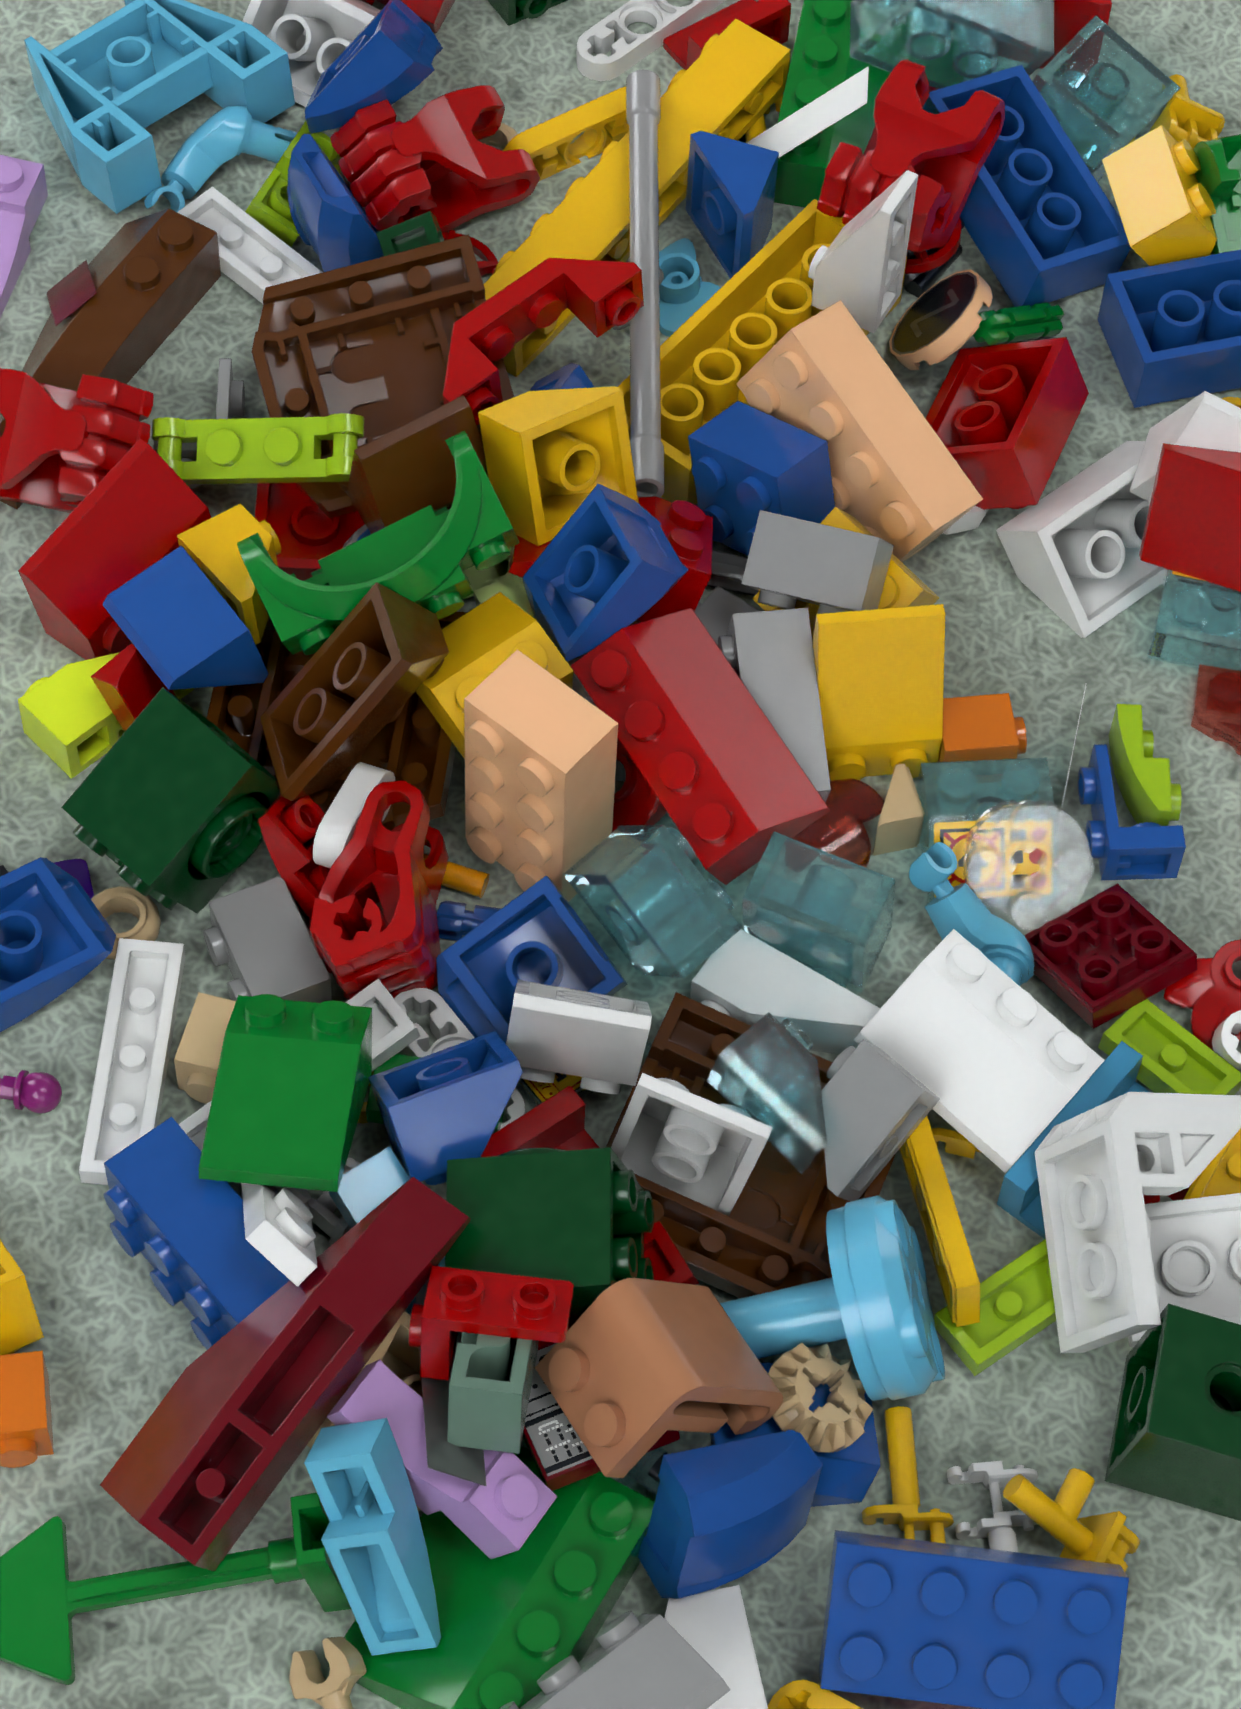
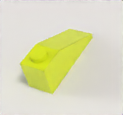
M120 652L67 664L50 677H43L35 681L25 694L18 699L24 733L71 779L104 756L124 733V730L91 678L94 673ZM195 688L173 690L177 698L182 699Z

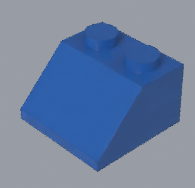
M495 1031L368 1077L392 1149L410 1179L414 1177L420 1182L425 1180L427 1185L442 1184L447 1182V1160L481 1157L523 1073L518 1058Z

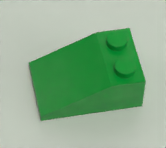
M260 994L253 997L238 995L225 1031L199 1163V1179L338 1192L369 1086L368 1077L371 1076L372 1008L350 1006L345 1002L336 1000L316 1003L284 1000L271 994Z

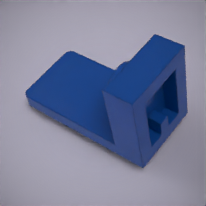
M1107 744L1093 745L1088 767H1080L1078 795L1081 805H1091L1093 820H1088L1086 823V851L1088 858H1098L1101 881L1177 878L1186 848L1183 825L1161 826L1153 822H1144L1131 827H1119Z

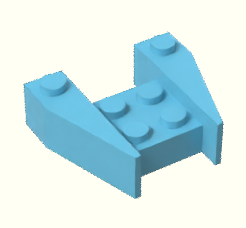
M124 0L125 7L50 51L32 36L24 40L35 90L81 184L116 214L162 186L153 137L145 129L146 127L202 93L206 94L222 108L227 106H245L248 112L251 113L252 119L262 123L269 121L295 105L288 53L253 25L185 0Z

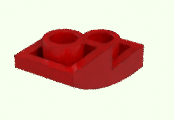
M280 795L258 819L269 854L281 878L284 879L295 900L311 919L314 900L319 898L320 890L330 868L315 864L313 860L314 838L325 813L309 796L290 801Z

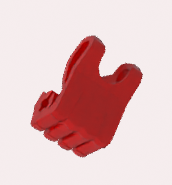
M903 59L894 67L875 98V127L864 154H862L861 148L844 142L839 143L826 168L817 209L829 216L839 218L843 216L842 223L846 225L907 170L918 174L907 250L922 253L924 250L943 247L951 237L979 171L1001 133L1005 120V102L995 95L979 90L973 93L964 106L939 114L929 113L923 109L929 97V82L925 73L926 66Z
M480 85L444 94L427 102L418 114L404 123L401 121L396 122L397 115L386 99L359 109L346 124L330 137L333 148L341 157L339 166L343 175L351 183L350 188L353 196L362 207H365L367 218L371 224L381 231L431 211L437 217L441 232H448L479 215L523 201L533 193L540 180L533 160L525 150L502 151L480 142V140L488 138L497 132L501 126L505 111V105L496 89L490 85Z
M0 368V412L6 420L3 435L0 437V499L72 513L139 439L148 443L150 425L140 421L147 419L151 413L154 399L153 393L114 379L85 374L81 377L78 390L73 391L39 383L26 372Z
M405 780L382 782L376 785L369 793L353 837L331 866L320 890L319 898L314 900L310 934L315 943L318 956L323 960L326 970L333 974L337 984L343 989L347 1000L377 979L381 981L393 998L401 992L415 988L433 990L438 986L436 957L441 953L436 903L449 856L442 834L439 830L429 826L430 808L421 790ZM397 802L409 804L410 811L403 824L394 827L392 831L383 826L384 812L391 804ZM424 845L431 848L430 854L425 860ZM378 902L381 903V906H382L383 911H384V916H383V914H382L380 908L376 905V903H378Z

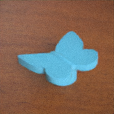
M688 238L679 239L659 252V267L664 274V279L659 285L660 332L669 337L721 288L713 283L702 281L700 268L696 260L695 248Z

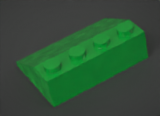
M804 0L777 123L869 66L867 104L778 158L774 203L806 207L812 200L816 199L818 201L826 168L840 142L861 148L862 154H864L875 127V98L883 83L901 60L907 59L926 66L925 73L929 86L941 89L960 83L965 52L867 0Z
M521 1446L519 1454H514L543 1482L529 1449ZM598 1472L552 1491L557 1498L518 1551L494 1559L487 1557L441 1510L429 1515L423 1513L420 1517V1522L427 1546L436 1595L441 1633L440 1642L436 1648L372 1656L355 1619L344 1638L360 1652L366 1666V1674L359 1678L356 1683L401 1709H499L511 1701H514L517 1707L521 1708L542 1691L537 1684V1680L550 1668L569 1656H574L578 1663L583 1659L595 1636L641 1562L638 1558V1553L643 1538L647 1534L654 1501Z

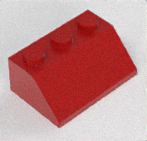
M1067 337L964 348L958 352L926 416V420L983 498L976 505L983 510L997 508L1021 509L1038 504L1089 392Z
M139 439L18 570L45 633L85 660L121 652L132 643L102 605L107 595L179 547L178 534L211 518L209 509L162 457L142 439Z

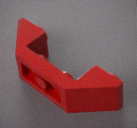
M547 258L453 323L443 390L444 405L464 395L471 407L476 425H480L478 412L503 402L499 369L491 361H498L504 358L516 343L536 329L550 326L558 319L562 311L567 308L597 338L614 326L626 324L644 306L642 270L634 262Z

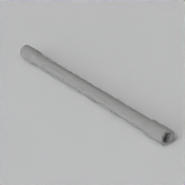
M644 69L632 72L626 79V120L629 125L630 262H634L642 270L644 306L630 320V446L638 497H661L665 489L660 395L658 124L661 119L660 78L655 72Z

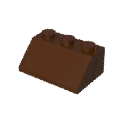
M376 582L261 715L262 727L282 797L294 801L331 787L347 768L354 766L361 759L367 745L387 723L393 722L400 715L405 702L419 686L439 671L449 650L435 613Z

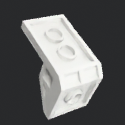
M1127 1092L1054 1126L1036 1149L1035 1160L1060 1353H1084L1161 1325L1159 1312L1160 1290L1155 1281L1150 1247L1151 1223L1145 1210L1143 1195L1169 1196L1188 1188L1241 1129V1095Z

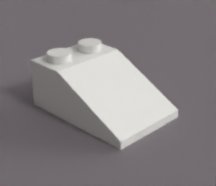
M517 980L506 1045L520 1062L523 1071L520 1077L522 1079L554 1083L555 1073L582 1077L580 1088L607 1094H619L621 1084L636 1086L650 1031L652 1015L648 1002Z
M642 1073L611 1148L628 1170H633L635 1174L729 1216L773 1127L752 1119L746 1111L737 1106L717 1104L690 1093L684 1085L668 1078H654Z

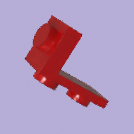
M432 1266L424 1304L414 1303L409 1327V1346L421 1348L420 1377L449 1380L458 1332L553 1343L564 1342L566 1340L573 1301V1283L565 1280Z

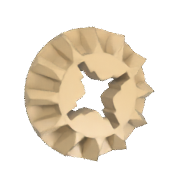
M801 1343L781 1355L768 1372L783 1395V1402L780 1408L772 1416L782 1431L794 1430L801 1433L813 1451L822 1453L843 1450L865 1433V1422L873 1408L865 1400V1390L861 1381L857 1380L850 1370L852 1358L837 1359L831 1355L828 1344L817 1348H808ZM826 1383L830 1387L829 1391L831 1392L827 1398L828 1403L822 1407L818 1406L812 1412L809 1407L814 1402L812 1397L815 1395V1388L820 1384L824 1385Z

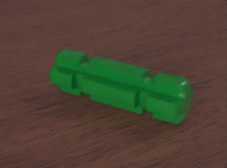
M1047 302L1034 304L1031 307L1030 305L1003 308L997 311H982L978 314L983 320L980 322V326L973 334V337L979 343L986 342L989 345L1003 344L1006 341L1010 343L1037 339L1041 336H1056L1063 329L1061 319L1065 314L1059 305L1051 306Z

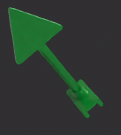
M317 1492L290 1497L293 1537L271 1540L268 1542V1547L227 1554L215 1571L197 1567L189 1561L84 1580L69 1581L66 1525L60 1517H52L0 1557V1660L64 1685H71L75 1681L72 1618L74 1615L273 1579L275 1584L305 1579L324 1612L351 1609L321 1541L330 1521Z

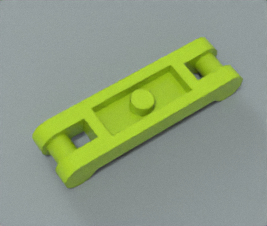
M348 413L332 414L325 417L192 420L163 417L152 420V439L158 441L157 453L187 485L349 482L354 450L357 449L358 439L364 437V417ZM321 440H333L332 457L321 459ZM182 443H197L196 461H182Z

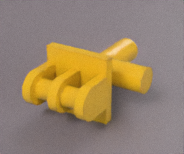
M1178 74L1169 76L1164 83L1168 104L1149 132L1162 125L1177 142L1185 139L1192 148L1199 142L1218 138L1225 123L1223 114L1191 100L1187 82L1183 76Z
M1070 1469L1054 1501L1021 1474L1014 1476L1006 1484L1003 1490V1497L1064 1545L1059 1556L1060 1558L1117 1564L1126 1573L1128 1565L1124 1558L1127 1553H1135L1140 1544L1139 1538L1123 1525L1127 1517L1120 1511L1078 1518L1095 1484V1480L1091 1475L1080 1469Z

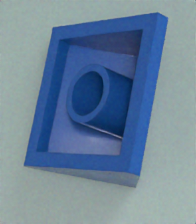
M699 131L690 135L685 210L731 279L763 248L771 230L779 152Z
M182 545L108 594L102 604L168 690L264 683L269 674L249 629Z

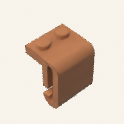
M641 1278L620 1280L609 1286L596 1298L567 1331L566 1340L562 1343H556L535 1367L603 1475L611 1478H624L667 1430L716 1433L727 1422L735 1435L743 1434L765 1423L776 1413L783 1402L782 1393L710 1288L701 1285Z

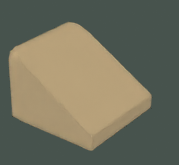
M905 763L895 766L877 825L873 848L874 856L914 848L920 842L925 813L909 767H906Z

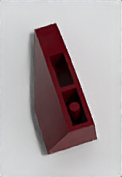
M412 1177L320 1254L316 1258L318 1267L298 1287L293 1282L288 1281L186 1367L100 1486L138 1523L194 1566L215 1571L327 1418L326 1416L344 1395L428 1280L432 1266L439 1265L469 1224L471 1218L416 1178Z

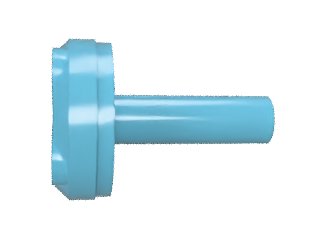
M876 1195L847 1202L844 1207L827 1212L826 1235L832 1278L720 1303L758 1359L786 1353L801 1343L806 1347H812L847 1339L860 1381L872 1401L886 1398L894 1401L924 1394L932 1382L945 1379L944 1360L935 1328L922 1251L913 1226H909L904 1213L898 1207L895 1199L887 1201Z

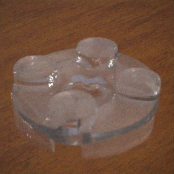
M1013 799L1000 802L986 810L970 828L963 848L965 853L963 876L965 883L991 914L1011 925H1016L1020 929L1030 931L1040 928L1048 921L1062 914L1068 913L1083 896L1095 866L1084 831L1063 808L1050 801L1036 799L1037 801L1023 800L1018 802ZM1036 848L1041 850L1042 856L1038 860L1041 868L1033 876L1024 874L1020 878L1011 874L1017 867L1015 860L1012 858L1016 851L1022 849L1030 854Z

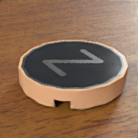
M971 269L957 271L941 279L925 291L899 320L889 341L890 352L909 370H919V362L923 360L929 366L944 361L961 348L979 328V324L983 319L978 314V311L982 304L988 308L991 306L993 298L991 287L978 273Z

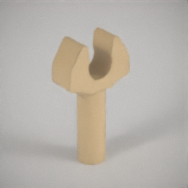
M344 1637L323 1639L324 1654L330 1667L327 1679L324 1678L321 1672V1664L314 1650L296 1651L293 1653L289 1682L295 1699H312L321 1705L323 1709H353L350 1699L351 1690L359 1678L366 1674L367 1670L362 1655Z

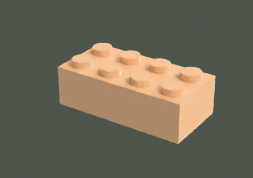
M841 300L790 329L736 383L746 397L749 406L828 442L835 507L852 515L875 537H880L894 545L892 553L902 563L927 547L983 500Z
M517 649L464 698L465 838L471 850L481 860L489 864L497 861L513 873L516 882L523 891H526L547 875L569 902L611 861L618 722Z

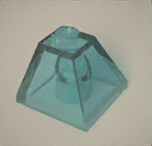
M768 1012L718 1056L707 1081L731 1105L743 1109L752 1119L772 1126L768 1141L803 1174L827 1144L818 1060L809 1052L813 1047V1043L801 1028L787 1018L780 1023Z

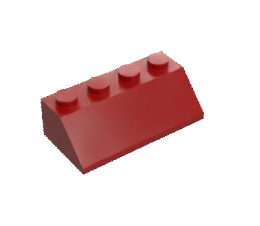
M692 608L621 628L570 665L596 706L618 722V739L705 870L724 885L733 881L831 811Z

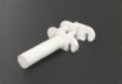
M1002 1461L972 1463L968 1467L967 1472H962L960 1466L949 1468L947 1470V1478L950 1484L983 1482L985 1488L990 1490L993 1518L980 1519L976 1527L970 1528L969 1522L957 1524L955 1526L957 1539L988 1538L990 1549L1018 1552L1016 1534L1011 1527L1023 1526L1024 1531H1031L1034 1529V1525L1038 1524L1019 1509L1003 1511L1000 1488H1005L1006 1484L1018 1474L1023 1475L1033 1483L1038 1479L1037 1471L1024 1468V1465H1016L1014 1469L1003 1470Z

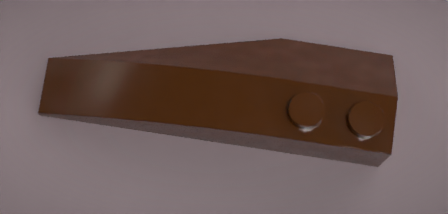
M169 208L125 223L88 264L97 294L57 326H55L51 312L22 372H26L39 383L73 391L78 390L83 374L114 379L127 384L221 277L217 232ZM1 413L0 437L3 435L6 420ZM0 499L1 502L16 510L23 504L21 502Z

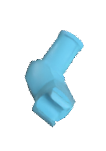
M227 106L211 116L185 140L161 176L164 186L153 190L146 196L144 200L145 207L148 209L154 206L159 196L163 195L169 200L170 209L178 212L185 207L184 199L193 197L218 167L235 156H239L241 153L278 163L297 132L274 127L252 119L251 113L248 112L245 106Z
M941 842L935 843L911 864L909 878L916 888L924 892H934L936 898L930 901L925 906V909L941 939L943 940L955 929L1019 986L1026 983L1033 976L1034 956L1026 937L1008 922L991 914L966 883L955 887L951 885L947 878L957 869L956 855L946 844Z

